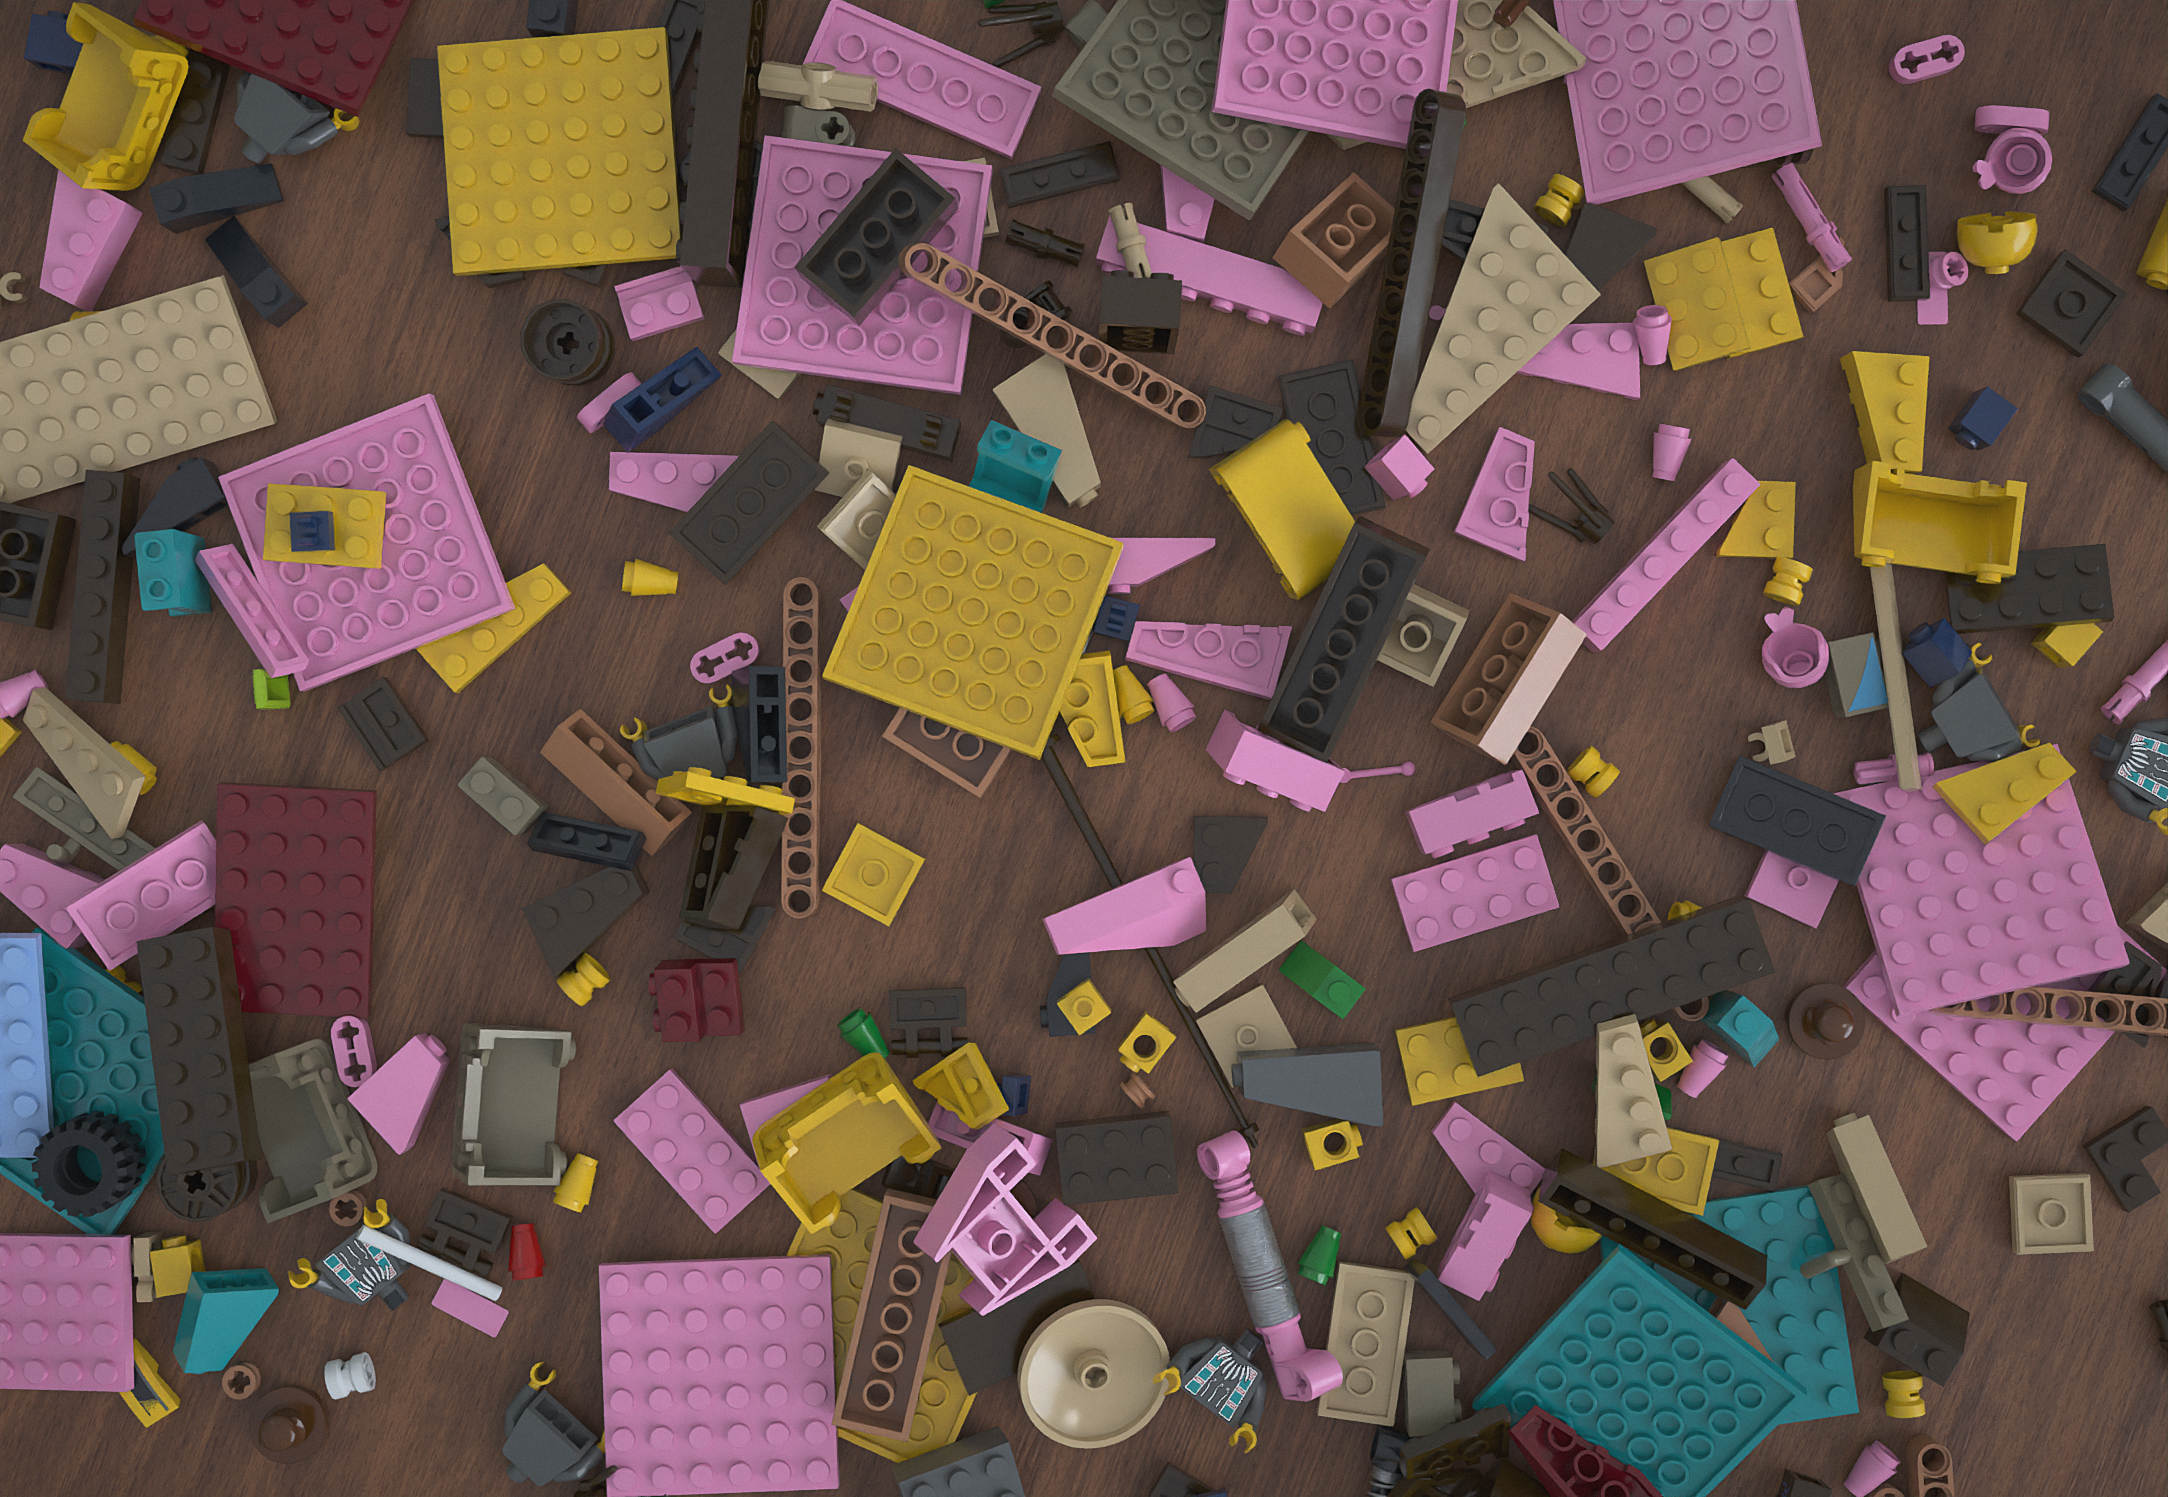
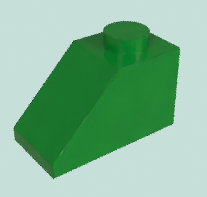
M1302 940L1299 941L1278 969L1341 1019L1345 1018L1366 990V988Z

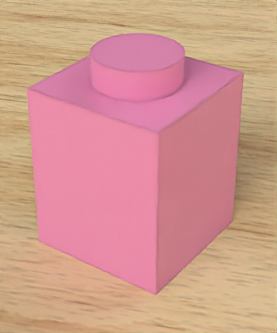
M1406 435L1387 442L1364 466L1393 501L1407 495L1413 498L1419 494L1428 484L1425 480L1426 477L1435 469Z

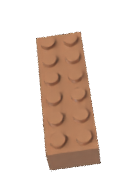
M889 1188L884 1195L831 1425L908 1442L952 1251L949 1250L936 1263L913 1243L937 1199Z

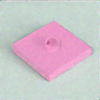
M1764 851L1744 896L1817 929L1838 881L1768 851Z

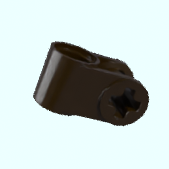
M1050 280L1037 286L1026 295L1025 299L1062 320L1068 318L1073 312L1069 306L1064 307L1052 290L1054 285ZM1023 307L1018 308L1013 314V320H1020L1025 324L1028 323L1027 311ZM1000 329L1002 341L1007 346L1022 348L1028 345Z

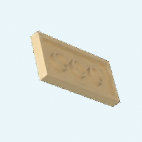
M1338 1261L1326 1351H1329L1338 1361L1342 1370L1343 1382L1339 1387L1319 1396L1317 1405L1318 1416L1394 1427L1415 1282L1407 1271Z

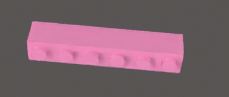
M1109 215L1096 256V266L1102 267L1101 272L1110 276L1111 271H1127L1123 255L1118 253L1116 248L1118 238L1111 215ZM1137 223L1140 235H1145L1147 244L1144 248L1152 273H1169L1174 275V280H1182L1181 299L1195 301L1196 297L1211 301L1210 307L1222 312L1231 313L1232 309L1247 313V319L1257 323L1268 324L1269 320L1284 324L1282 329L1295 335L1304 336L1305 331L1313 333L1323 303L1287 270Z
M1734 458L1722 463L1571 621L1587 634L1582 643L1592 653L1602 651L1761 485Z

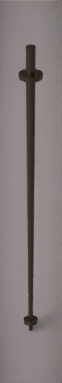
M1059 734L1048 738L1041 759L1109 885L1113 889L1122 885L1123 882L1051 746L1061 740ZM1144 948L1242 1129L1237 1132L1244 1139L1247 1138L1253 1148H1257L1258 1142L1254 1133L1259 1131L1256 1122L1248 1125L1188 1007L1178 998L1175 992L1176 985L1173 983L1174 980L1157 948Z

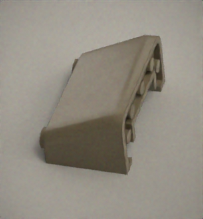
M464 1023L460 1037L451 1149V1169L455 1177L466 1185H560V1175H564L566 1171L567 1159L565 1152H560V1148L554 1140L560 1068H565L568 1060L574 1059L576 1050L575 1039L571 1037V1031L485 1023Z
M313 1039L249 1064L259 1141L274 1177L273 1180L263 1184L259 1190V1204L267 1224L331 1200L375 1178L378 1168L376 1157L358 1112L347 1099L350 1096L347 1085L339 1077L334 1052L325 1041Z

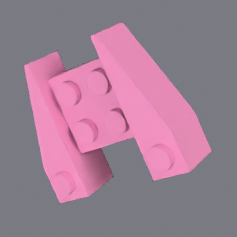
M996 1123L990 1126L966 1150L913 1241L919 1249L936 1263L949 1250L953 1252L975 1278L959 1296L982 1316L1071 1266L1097 1239L1078 1213L1066 1205L1063 1206V1203L1056 1198L1034 1219L1028 1215L1010 1193V1190L1037 1162L1015 1136Z

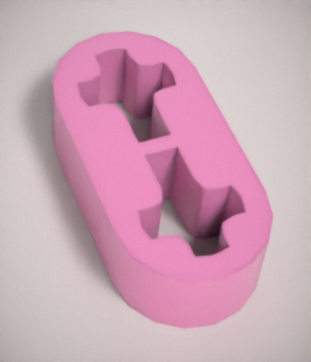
M1942 35L1905 46L1890 59L1889 73L1896 82L1901 84H1911L1948 73L1963 60L1965 54L1964 46L1957 37L1952 35ZM1942 47L1944 51L1951 50L1953 55L1947 61L1942 57L1932 60L1931 57L1941 50ZM1905 56L1908 62L1919 59L1922 62L1911 70V73L1908 68L1902 69L1900 63L1905 60Z
M1997 105L1983 106L1976 109L1974 129L1982 133L2002 134L2012 128H2026L2044 135L2048 133L2050 112L2037 108Z
M633 372L625 374L585 406L577 415V419L589 433L599 430L604 426L603 423L611 405L642 383Z
M747 633L733 634L696 653L691 660V673L696 680L705 684H714L732 676L733 670L752 666L760 657V644L755 637ZM741 640L744 644H752V649L748 651L749 658L747 660H744L741 656H736L729 660L727 654L737 649V641ZM704 657L711 661L722 657L724 663L714 668V676L710 677L707 673H700L699 668L704 665L702 661Z
M343 1016L338 1018L331 1028V1039L337 1070L341 1081L345 1085L360 1087L377 1071L371 1031L368 1022L364 1018ZM348 1022H350L351 1027H358L359 1034L353 1036L355 1048H352L350 1037H343L342 1030L348 1027ZM354 1053H356L358 1064L366 1066V1072L360 1075L361 1079H358L357 1074H350L349 1067L355 1065Z

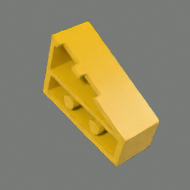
M1852 351L1841 357L1842 370L1846 372L1851 391L1849 397L1851 404L1855 406L1860 425L1858 431L1867 463L1871 461L1892 463L1891 471L1900 468L1905 469V473L1908 474L1921 472L1929 356Z

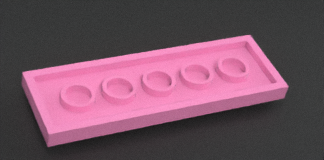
M842 0L830 1L803 64L826 63L835 66L836 71L876 76L878 83L877 102L1011 160L1042 92V87Z

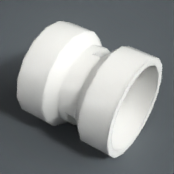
M366 1352L355 1354L346 1362L336 1359L328 1361L325 1365L326 1386L330 1396L335 1400L347 1397L351 1390L363 1393L375 1388V1370L371 1357Z

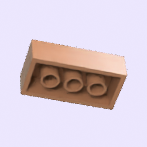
M1510 593L1430 723L1456 742L1506 766L1587 634L1560 612Z

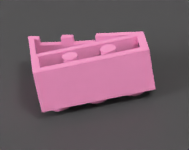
M1160 165L1165 232L1204 244L1215 199Z
M58 169L39 288L78 308L92 311L143 213L100 189L81 188Z
M1224 709L1205 749L1224 770L1223 776L1240 785H1244L1245 781L1257 785L1256 789L1272 798H1277L1279 794L1291 798L1289 802L1302 810L1310 812L1311 808L1314 807L1325 812L1345 771L1333 759L1329 758L1328 762L1325 763L1258 731V724L1256 728L1239 722L1234 713Z
M1509 770L1404 811L1420 853L1425 855L1431 853L1433 858L1453 852V844L1467 840L1468 845L1490 837L1489 831L1503 827L1504 831L1526 823L1525 818L1539 814L1523 770Z
M24 843L5 844L0 849V892L66 949L70 947H83L88 940L64 905L105 879L101 878L98 874L82 870L71 864H60L50 859L45 852Z
M1488 1170L1437 1268V1279L1441 1283L1480 1301L1485 1291L1491 1292L1499 1277L1500 1272L1498 1269L1504 1259L1510 1257L1518 1236L1532 1215L1534 1205L1531 1204L1530 1190Z

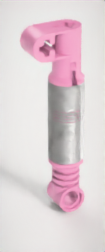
M1234 1130L1200 1144L1197 1148L1198 1162L1205 1175L1212 1180H1216L1213 1182L1214 1189H1219L1216 1191L1217 1198H1222L1219 1201L1220 1207L1217 1212L1222 1231H1224L1223 1234L1226 1238L1229 1253H1231L1235 1271H1237L1236 1274L1238 1280H1240L1241 1289H1243L1242 1293H1244L1253 1326L1256 1332L1263 1336L1282 1398L1304 1402L1311 1401L1339 1387L1343 1382L1342 1370L1336 1358L1329 1351L1306 1348L1298 1324L1301 1318L1300 1309L1298 1308L1295 1294H1293L1294 1291L1291 1287L1290 1278H1288L1286 1273L1287 1269H1285L1282 1254H1280L1281 1251L1278 1247L1275 1232H1273L1274 1229L1272 1228L1269 1214H1267L1268 1211L1266 1210L1263 1198L1257 1195L1255 1190L1251 1189L1253 1182L1248 1180L1250 1178L1249 1171H1245L1250 1162L1249 1147L1243 1136Z

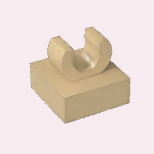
M1786 720L1761 727L1762 731L1748 736V741L1761 740L1766 747L1764 753L1753 756L1754 761L1761 762L1769 759L1771 765L1796 757Z

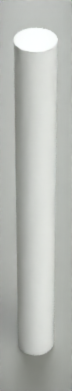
M362 1225L356 1239L491 1300L496 1301L502 1292V1287L366 1225Z

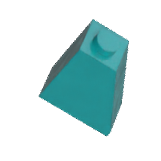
M1729 990L1716 993L1709 1001V1009L1706 1015L1700 1019L1701 1022L1754 1068L1779 1040L1773 1021L1744 995Z
M267 1268L191 1272L173 1348V1353L184 1373L203 1374L208 1371H221L224 1369L278 1295L279 1288Z

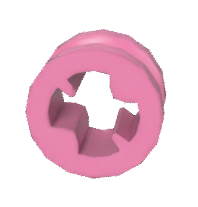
M1949 252L1945 255L1937 256L1929 265V276L1932 283L1942 290L1961 285L1968 277L1967 262L1957 252Z

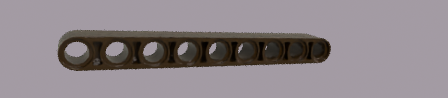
M1424 89L1419 93L1414 102L1357 415L1360 431L1368 436L1399 437L1405 432L1408 425L1466 114L1465 102L1457 94Z

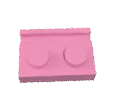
M681 266L614 286L632 341L705 319L695 284Z

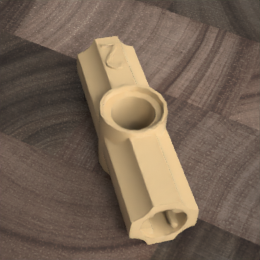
M764 61L758 78V88L760 89L761 96L801 101L800 104L803 107L810 109L826 110L832 109L835 106L871 112L875 109L878 97L876 76L836 71L835 66L826 63H805L801 66Z

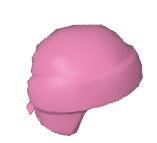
M2012 128L1999 135L1990 145L1984 161L1978 160L1972 168L1975 173L1981 175V178L1978 180L1981 189H1988L1994 184L2005 192L2023 194L2033 191L2044 182L2051 170V148L2041 134L2026 128Z
M1784 607L1779 616L1776 613L1764 616L1765 622L1772 630V633L1764 641L1762 662L1765 671L1778 684L1788 688H1802L1817 682L1823 676L1829 662V646L1822 633L1817 629L1805 624L1794 623V610Z

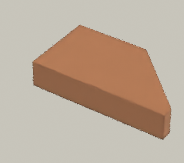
M1840 237L1839 240L1844 247L1845 241ZM1819 255L1789 282L1792 295L1812 314L1842 287V268L1830 273L1823 258Z

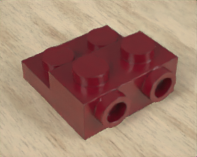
M737 958L662 960L654 969V973L649 975V993L651 996H657L658 1009H655L653 1013V1028L655 1032H661L662 1042H699L703 1036H741L744 1032Z

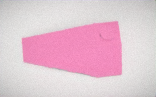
M1191 857L1163 866L1042 920L1057 955L1174 946L1206 932L1205 890Z

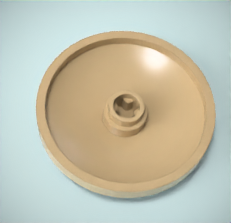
M1106 1299L1077 1302L1060 1309L1038 1326L1027 1341L1018 1366L1017 1380L1020 1398L1031 1421L1050 1439L1066 1446L1085 1449L1113 1445L1141 1430L1161 1407L1166 1396L1163 1393L1168 1389L1169 1382L1164 1377L1161 1382L1153 1384L1152 1379L1157 1373L1167 1370V1364L1170 1362L1169 1352L1156 1326L1138 1309L1119 1301Z

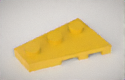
M1110 650L1081 654L1059 711L1087 767L1125 763Z
M2047 743L1939 781L1932 787L1986 845L2077 771L2051 743Z

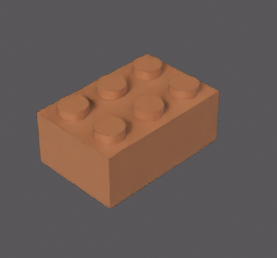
M1353 172L1288 232L1272 258L1330 309L1387 254L1395 208Z
M899 708L882 735L888 741L979 798L983 797L1012 749Z

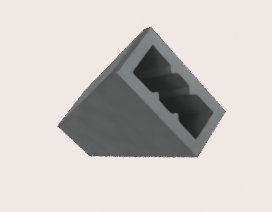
M1373 1042L1237 1052L1238 1063L1231 1065L1233 1087H1239V1091L1246 1099L1375 1127L1383 1126L1380 1050Z

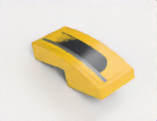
M134 1338V1389L119 1393L137 1418L147 1428L179 1408L181 1399L157 1373L159 1364L139 1341Z

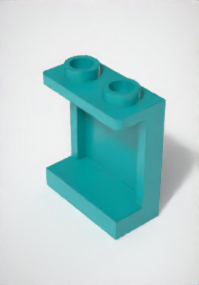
M991 420L978 443L977 452H979L973 479L968 487L1042 513L1062 450Z
M175 529L136 533L134 538L142 609L145 611L169 609V616L172 617L212 613L209 582L195 562L198 552L205 550V539Z

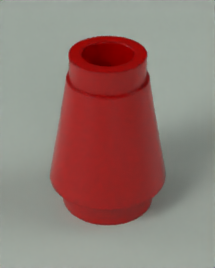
M534 1223L511 1226L512 1234L510 1238L508 1272L512 1271V1281L544 1277L543 1267H546Z

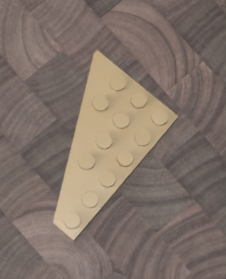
M1458 0L1447 92L1461 96L1466 108L1580 70L1586 64V57L1528 5L1510 27L1502 28L1500 24H1496L1493 21V15L1503 0ZM1326 134L1342 150L1367 142Z
M1499 183L1491 190L1421 377L1414 391L1406 431L1427 454L1601 295Z

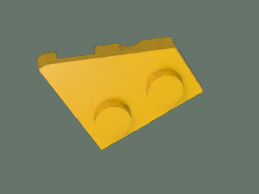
M1758 481L1761 485L1745 500L1741 510L1737 512L1731 523L1732 527L1716 551V557L1793 558L1796 482Z
M968 1042L912 1081L914 1086L920 1090L927 1091L938 1100V1104L948 1111L955 1112L959 1119L972 1129H981L1009 1110L976 1043Z

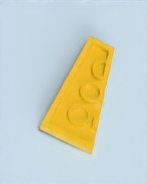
M543 563L506 583L516 608L515 610L416 648L454 693H459L571 594L570 590L546 564Z

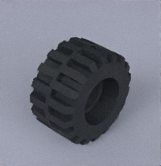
M94 1111L90 1114L87 1112L80 1114L46 1133L40 1140L42 1145L36 1147L33 1156L39 1159L32 1163V1172H38V1178L34 1179L36 1188L42 1186L45 1193L41 1197L45 1202L51 1199L55 1202L52 1208L58 1212L67 1209L68 1216L76 1217L83 1214V1217H90L98 1212L100 1214L129 1197L133 1193L132 1190L137 1188L142 1181L138 1176L145 1173L146 1164L140 1162V1159L146 1156L145 1148L139 1149L137 1142L142 1139L138 1133L134 1135L130 1133L131 1124L127 1121L121 1124L118 1123L119 1116L111 1113L104 1117L103 1111ZM79 1146L90 1149L100 1160L102 1166L100 1182L90 1179L80 1169L77 1161Z

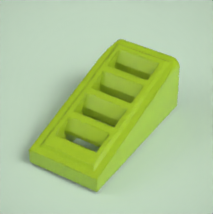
M265 669L253 670L252 677L256 709L274 710L289 708L291 705L288 674L270 678Z

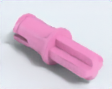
M1923 753L1918 755L1920 776H1932L1934 774V762L1931 754ZM1889 754L1887 759L1855 763L1853 773L1858 784L1895 780V783H1899L1895 754Z

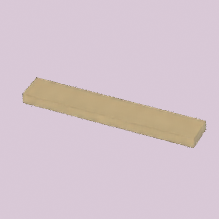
M1886 563L1883 568L1870 567L1899 786L1902 790L1911 792L1922 790L1905 660L1902 654L1903 645L1892 565Z

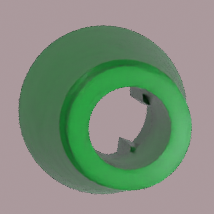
M862 1007L846 1015L837 1024V1027L841 1030L840 1037L861 1056L876 1052L880 1053L885 1059L890 1054L871 1013H866Z
M1321 1225L1319 1231L1315 1234L1298 1261L1300 1268L1297 1274L1326 1286L1329 1277L1333 1278L1342 1234Z

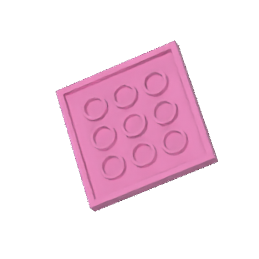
M0 1233V1389L127 1392L134 1389L131 1235Z

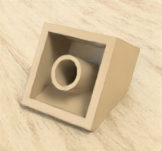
M1413 584L1377 661L1434 687L1468 618L1470 610Z

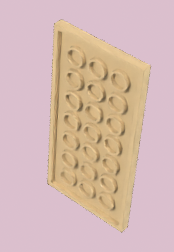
M224 275L0 342V502L13 503L85 481L86 470L116 472L278 422Z

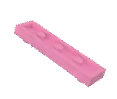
M229 544L199 551L195 562L270 678L305 670L309 659L235 546Z

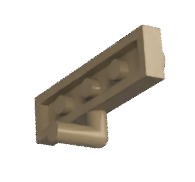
M37 766L13 795L14 799L70 837L63 847L52 844L47 848V856L60 864H69L84 846L120 871L156 849L127 828L124 836L111 839L78 794Z
M1844 1173L1809 1184L1808 1187L1836 1250L1802 1264L1800 1272L1803 1277L1810 1279L1836 1266L1843 1265L1872 1332L1909 1320Z

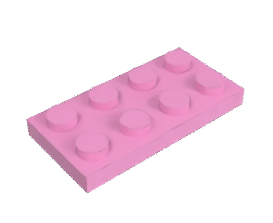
M201 820L64 905L109 971L138 953L136 941L166 936L215 905L216 839Z
M1537 834L1390 879L1413 952L1559 908Z
M673 1068L667 1071L613 1120L715 1234L770 1185L766 1178H762L757 1161Z

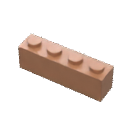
M581 709L557 726L540 751L548 761L621 828L642 832L646 837L642 848L651 856L677 834L692 814L678 799L656 794L658 781L645 774L639 763Z

